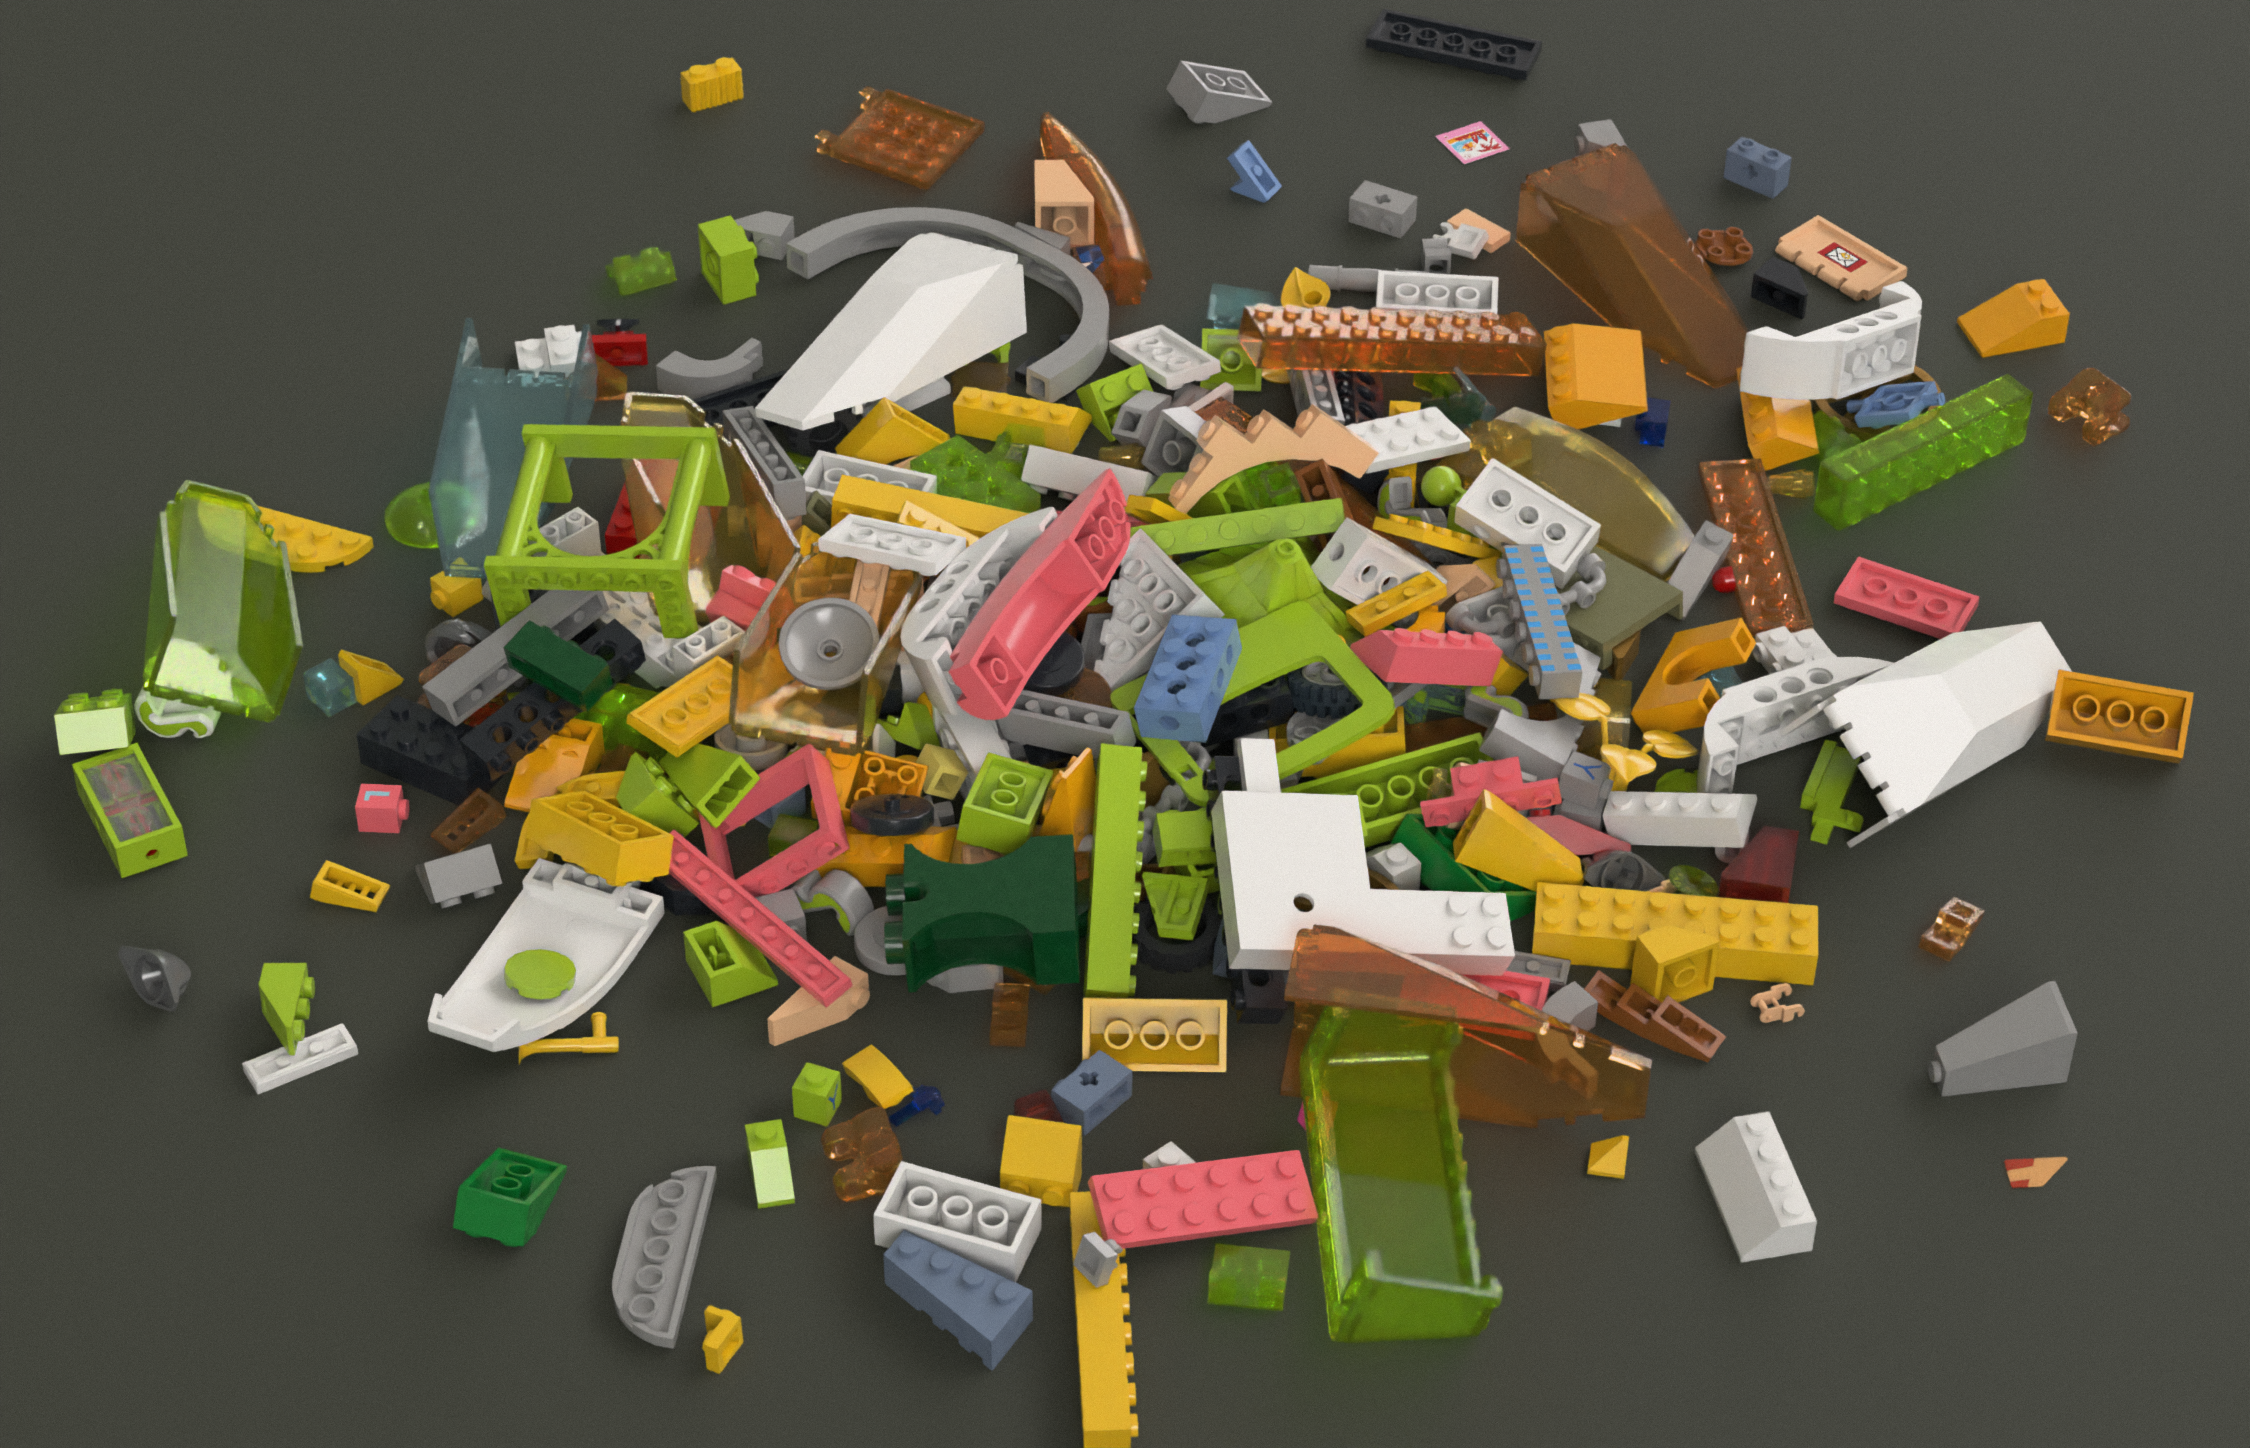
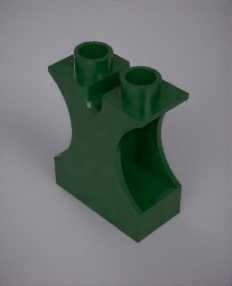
M1073 834L1030 837L1020 848L1006 856L975 864L943 862L923 854L912 844H904V873L886 874L888 916L903 915L902 921L884 923V943L887 965L905 964L908 993L916 992L924 983L942 972L974 964L998 965L1013 969L1027 976L1036 985L1080 983L1078 883Z

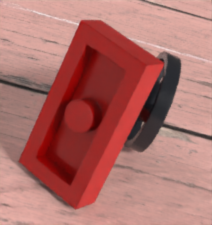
M639 318L597 320V326H603L609 331H605L603 335H585L587 366L648 365L646 334H634V331H628L634 325H639Z

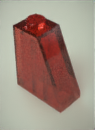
M1764 826L1722 872L1718 897L1788 903L1799 831Z

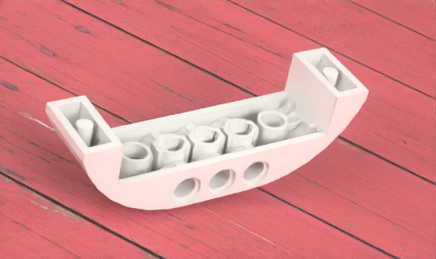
M1054 507L1044 508L1017 518L996 528L967 547L943 570L907 615L900 635L902 646L929 701L941 712L949 715H958L962 710L957 701L963 692L954 683L952 676L948 672L954 663L950 658L951 653L998 584L1036 539L1058 517Z

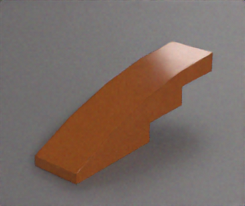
M1600 970L1596 972L1584 988L1586 992L1598 1001V1013L1629 1031L1672 1051L1709 1062L1727 1037L1668 995L1663 1002H1660L1634 983L1627 990Z

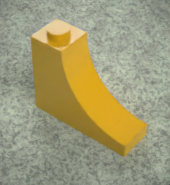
M885 397L835 447L839 455L885 465L901 458L920 455L939 457L950 462L958 454L949 434Z

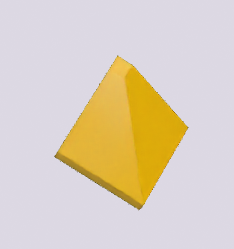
M1621 1135L1591 1143L1587 1174L1624 1179L1629 1136Z

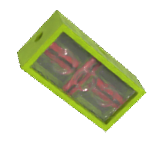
M138 743L72 764L78 795L121 878L188 856L182 825Z

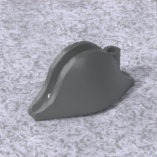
M1604 851L1594 854L1592 859L1586 857L1581 861V867L1584 870L1583 877L1594 887L1649 891L1659 887L1660 883L1665 879L1662 874L1644 859L1628 851Z
M121 946L118 952L119 959L138 995L152 1006L170 1012L175 1011L179 998L184 994L191 977L188 965L177 956L159 949Z

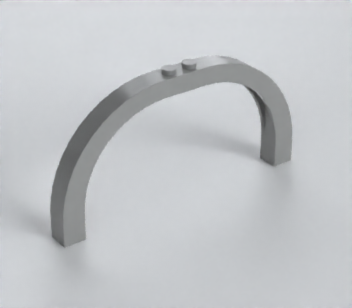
M924 207L889 208L857 213L830 221L786 243L787 269L807 279L853 256L874 250L903 246L909 239L921 233L928 234L932 232L948 236L949 238H956L1017 254L1018 261L1016 265H1023V274L1049 287L1065 298L1077 312L1081 321L1074 334L1062 346L1027 367L1026 393L1040 401L1053 403L1083 384L1099 367L1106 354L1109 343V303L1107 295L1095 275L1068 254L1003 222L973 213L950 209Z

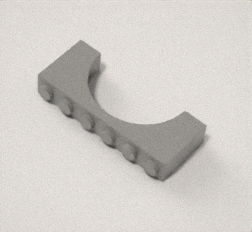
M1517 642L1511 660L1529 672V665L1524 664L1522 659V642ZM1574 643L1583 672L1579 692L1594 696L1595 690L1593 688L1601 675V672L1597 671L1601 658ZM1555 703L1557 719L1551 721L1530 720L1501 709L1486 730L1479 751L1495 760L1518 756L1521 771L1537 776V781L1552 778L1560 780L1563 768L1573 751L1577 750L1578 745L1576 741L1584 729V726L1581 725L1584 720L1569 716L1560 710Z

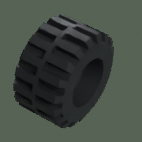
M852 407L834 412V421L806 430H799L782 424L781 427L795 456L799 460L803 459L805 463L810 464L818 450L837 454L835 447L856 427L863 417L861 413L853 414Z

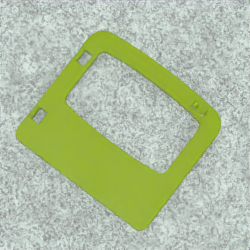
M1304 601L1293 602L1238 629L1242 651L1221 704L1268 681L1315 662H1324L1362 704L1359 709L1340 721L1276 753L1279 781L1354 743L1386 724L1393 716L1395 703L1391 693L1309 603ZM1148 673L1115 689L1110 696L1113 708L1129 712L1134 734L1167 774L1181 787L1186 797L1195 805L1206 807L1209 798L1208 790H1204L1202 786L1203 770L1177 740L1140 736L1138 723L1132 715L1135 714L1134 706ZM1190 770L1195 777L1186 781L1181 774Z

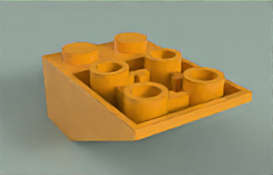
M573 718L565 724L561 731L552 734L534 752L527 754L519 760L513 773L504 807L530 812L531 799L553 796L558 792L557 786L580 776L594 774L605 754L602 724Z
M829 742L825 758L829 760L844 826H852L850 807L861 798L878 794H908L920 797L929 769L927 765L834 742ZM812 797V799H811L812 818L818 819V818H817V814H816V810H815V805H814L813 797Z
M1087 747L1079 757L1073 756L1065 772L1059 771L1051 789L1055 790L1053 798L1050 797L1041 812V816L1045 818L1043 825H1039L1032 836L1073 834L1076 864L1080 861L1077 857V851L1082 839L1088 834L1093 835L1096 775L1092 749Z

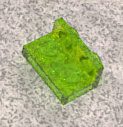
M1822 409L1813 415L1819 447V454L1813 456L1831 473H1834L1852 457L1860 464L1865 460L1861 451L1864 447L1862 442L1854 433L1848 435L1844 431V425L1836 416L1833 415L1830 418Z

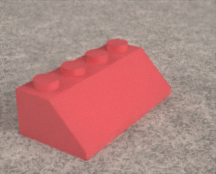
M1395 628L1394 631L1379 630L1350 646V649L1383 681L1397 683L1490 686L1503 653L1492 642L1493 639L1489 635L1481 632L1466 635L1456 631H1448L1446 634L1436 633L1427 629H1423L1421 632H1410L1403 628Z

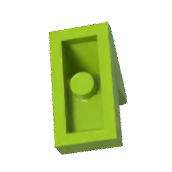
M906 702L901 717L888 714L887 720L873 717L871 725L880 723L893 740L919 750H923L926 743L941 747L926 705Z

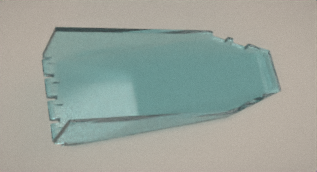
M466 318L428 490L445 576L487 579L484 569L486 556H495L525 452L521 434L524 424L587 425L595 404L598 374L590 325L583 324L574 373H570L569 380H565V372L540 371L538 378H535V371L509 369L508 376H505L504 369L482 368L473 319ZM564 457L567 472L570 470L574 457ZM541 502L538 513V528L544 525L557 503Z

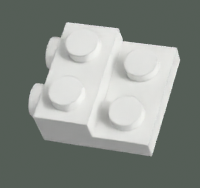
M574 325L544 328L545 338L515 342L522 388L583 381L582 368H588L586 351L583 350L582 331L576 332Z
M1785 626L1758 633L1755 638L1756 644L1752 650L1756 661L1761 662L1769 675L1833 654L1812 627L1790 633Z

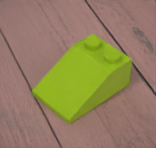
M988 752L963 805L956 840L966 842L974 847L994 850L1005 856L1020 848L1033 835L1054 771Z

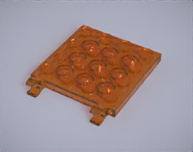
M865 86L859 92L861 96L867 98L860 104V108L864 111L839 136L827 130H820L815 135V138L823 142L816 147V151L821 154L828 153V156L843 162H848L869 171H874L892 179L928 190L985 131V122L890 89H886L882 93L872 87Z

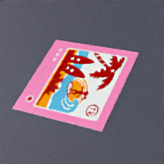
M1481 121L1435 136L1463 164L1510 149Z

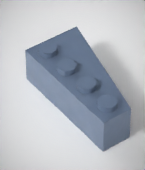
M903 1230L883 1254L885 1284L916 1310L925 1311L932 1317L933 1324L942 1331L947 1329L957 1337L959 1345L969 1353L973 1350L982 1358L983 1364L991 1371H993L1033 1320L1032 1290L906 1230Z

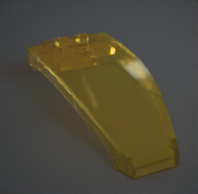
M1515 406L1490 422L1476 419L1471 424L1472 429L1464 428L1462 430L1471 440L1469 451L1444 456L1437 464V466H1446L1453 469L1460 477L1461 488L1466 490L1474 483L1490 460L1494 458L1601 524L1598 542L1595 546L1664 582L1671 578L1695 537L1666 497L1644 473L1621 454L1578 429Z

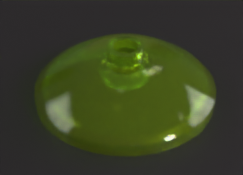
M442 481L419 483L404 489L389 502L385 510V525L390 535L405 545L417 548H439L459 542L475 530L480 520V506L476 497L461 486Z

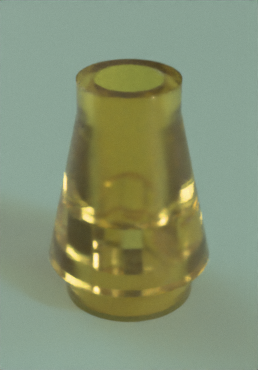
M1138 443L1101 447L1098 459L1099 461L1143 471L1145 466L1141 463L1146 448L1139 446Z
M1804 468L1777 475H1769L1770 494L1776 493L1806 499L1807 496H1814V471H1807Z

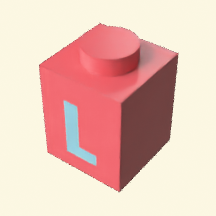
M361 784L355 805L359 832L400 833L402 821L407 820L409 817V800L403 797L402 785Z

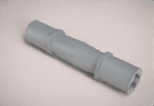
M1309 265L1308 275L1319 278L1328 285L1330 290H1337V292H1340L1341 289L1377 292L1378 271L1390 270L1342 268V265ZM1395 268L1396 272L1428 273V271L1398 270V268Z

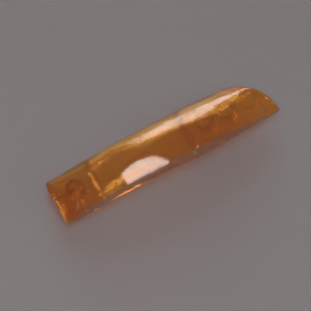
M1044 112L1040 118V141L1045 160H1064L1094 197V243L1099 245L1103 254L1117 306L1141 304V292L1146 291L1148 279L1153 278L1141 231L1126 196L1113 175L1096 154L1061 121L1049 112Z

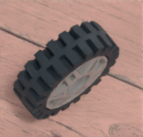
M1315 662L1287 673L1288 688L1291 693L1293 708H1297V711L1300 713L1306 711V715L1309 716L1318 714V718H1326L1327 715H1331V718L1334 719L1339 718V715L1346 717L1362 706L1361 702L1324 662ZM1366 666L1388 690V682L1383 681L1368 666Z

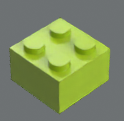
M731 215L698 224L701 273L722 304L725 305L756 296V283L759 282V276L754 266V259H757V250L755 244L752 241L749 242L746 238L743 227L741 225L738 226Z

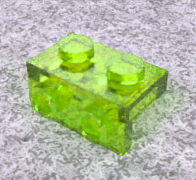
M650 247L641 250V255L633 258L630 257V254L612 258L613 263L605 265L607 276L616 278L620 295H627L674 282L677 278L670 252L658 250V247Z

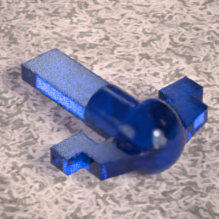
M921 1085L918 1088L913 1086L914 1091L910 1095L915 1099L888 1117L889 1121L898 1127L928 1107L932 1113L938 1115L942 1112L941 1108L945 1106L939 1089L934 1086Z

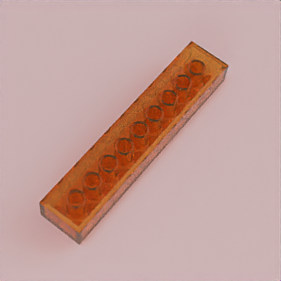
M1262 303L1256 306H1244L1237 336L1238 341L1255 367L1264 369L1539 376L1547 343L1528 318L1518 312L1496 314L1484 311L1481 314L1457 310L1451 313L1440 312L1434 309L1421 312L1406 308L1392 311L1373 307L1370 310L1356 309L1349 306L1342 307V309H1333L1320 305L1313 308H1303L1291 304L1285 307H1273Z

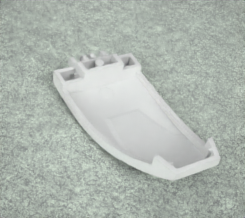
M539 858L524 878L523 890L454 985L443 998L442 995L435 993L428 1017L429 1031L496 1052L525 1045L564 1028L594 1006L623 975L665 914L663 897L640 890L641 881L638 880L627 882L625 886H612L606 883V879L598 875L586 873L584 868L572 863L560 865ZM536 949L550 950L567 956L574 963L576 980L571 990L565 989L561 991V996L540 1000L526 998L518 994V989L512 987L511 990L506 986L504 967L507 960L517 953Z

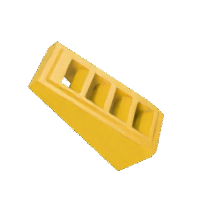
M326 860L312 883L310 898L323 903L377 912L390 889V885ZM357 889L362 891L360 892V894H358L355 892V890ZM369 892L376 893L373 899L366 897Z

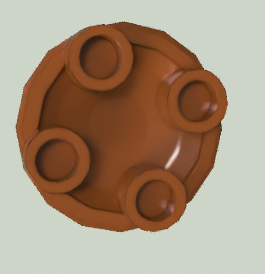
M1729 227L1726 231L1701 229L1698 232L1695 242L1696 251L1702 258L1712 263L1735 266L1744 264L1753 255L1752 245L1743 237V231L1739 228Z

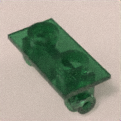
M1471 391L1450 395L1448 399L1451 406L1447 405L1444 397L1424 400L1420 410L1428 407H1437L1454 425H1470L1480 420L1486 402H1480L1477 393L1473 394Z

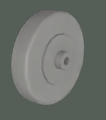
M887 906L869 912L858 922L854 930L855 954L864 966L874 972L885 975H905V964L887 965L884 923L902 921L903 915L888 916Z

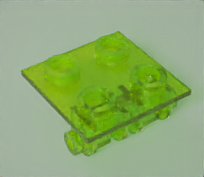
M1216 1244L1212 1270L1210 1269L1209 1274L1210 1286L1207 1304L1283 1311L1290 1251Z

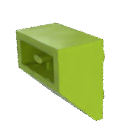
M1141 363L1077 389L1076 392L1084 411L1092 415L1091 423L1112 442L1117 440L1111 432L1121 406L1142 390L1152 392L1153 390Z
M635 752L630 757L616 797L622 810L668 833L674 829L679 834H683V837H686L700 824L693 812L695 807L674 781L663 774V769L654 759L649 757L646 760Z
M714 921L683 932L686 962L712 1007L778 985V980L763 954L731 926Z

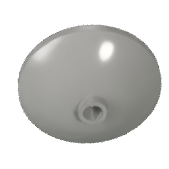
M821 598L803 604L787 618L779 636L780 657L786 670L802 684L822 690L844 688L861 680L874 666L880 648L878 629L870 614L861 606L841 598ZM831 651L836 653V655L833 657H827L825 655L826 653Z

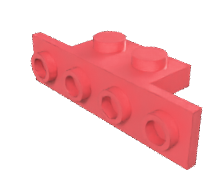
M1517 756L1450 768L1454 796L1420 802L1425 827L1465 821L1483 789L1492 792L1516 811L1547 808L1551 805L1562 804L1558 778L1523 784L1519 757Z

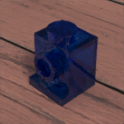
M1647 397L1648 412L1637 414L1635 431H1640L1639 444L1664 447L1671 400Z

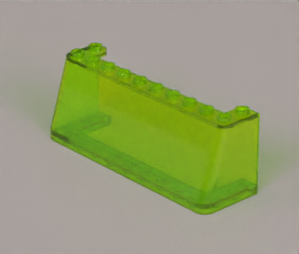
M1332 990L1303 1049L1299 1072L1314 1201L1319 1217L1317 1219L1329 1330L1331 1340L1334 1342L1349 1344L1477 1337L1482 1330L1487 1328L1491 1313L1501 1303L1503 1289L1502 1285L1498 1284L1496 1276L1485 1274L1483 1277H1480L1479 1272L1480 1249L1476 1247L1474 1238L1476 1221L1474 1218H1471L1470 1211L1472 1194L1471 1190L1467 1189L1466 1184L1467 1162L1463 1160L1461 1151L1463 1134L1458 1131L1457 1124L1459 1107L1457 1104H1454L1453 1097L1455 1080L1453 1076H1450L1449 1070L1451 1054L1455 1047L1460 1046L1463 1037V1028L1458 1024L1457 1011L1455 1009Z

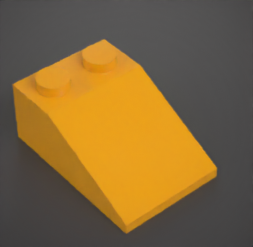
M2045 279L2015 284L1958 317L1957 323L1981 358L2065 343L2070 313Z

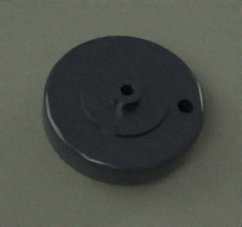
M1064 631L1043 657L1023 690L1057 696L1073 689L1080 682L1084 673L1085 654L1081 644L1072 635Z
M872 795L861 798L851 805L850 821L855 829L867 834L878 836L911 835L925 831L933 825L934 806L928 800L914 795Z

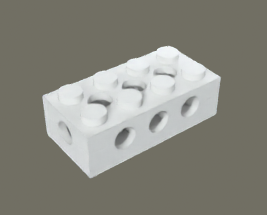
M1494 458L1490 460L1456 505L1454 520L1456 524L1503 552V545L1542 544L1554 583L1560 589L1564 588L1576 572L1581 559L1588 555L1598 542L1601 524Z
M1346 517L1311 566L1317 579L1329 590L1357 605L1426 571L1431 572L1442 583L1446 584L1448 582L1446 578L1426 561ZM1370 566L1369 571L1363 574L1364 569ZM1390 577L1389 582L1383 585V582ZM1418 611L1392 624L1399 628L1407 629L1418 619Z

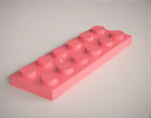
M1299 1150L1094 1175L1088 1181L1103 1240L1113 1239L1123 1249L1313 1224L1319 1218Z

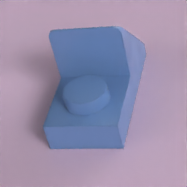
M1249 140L1242 143L1227 157V160L1240 176V179L1230 188L1231 191L1264 203L1282 187Z

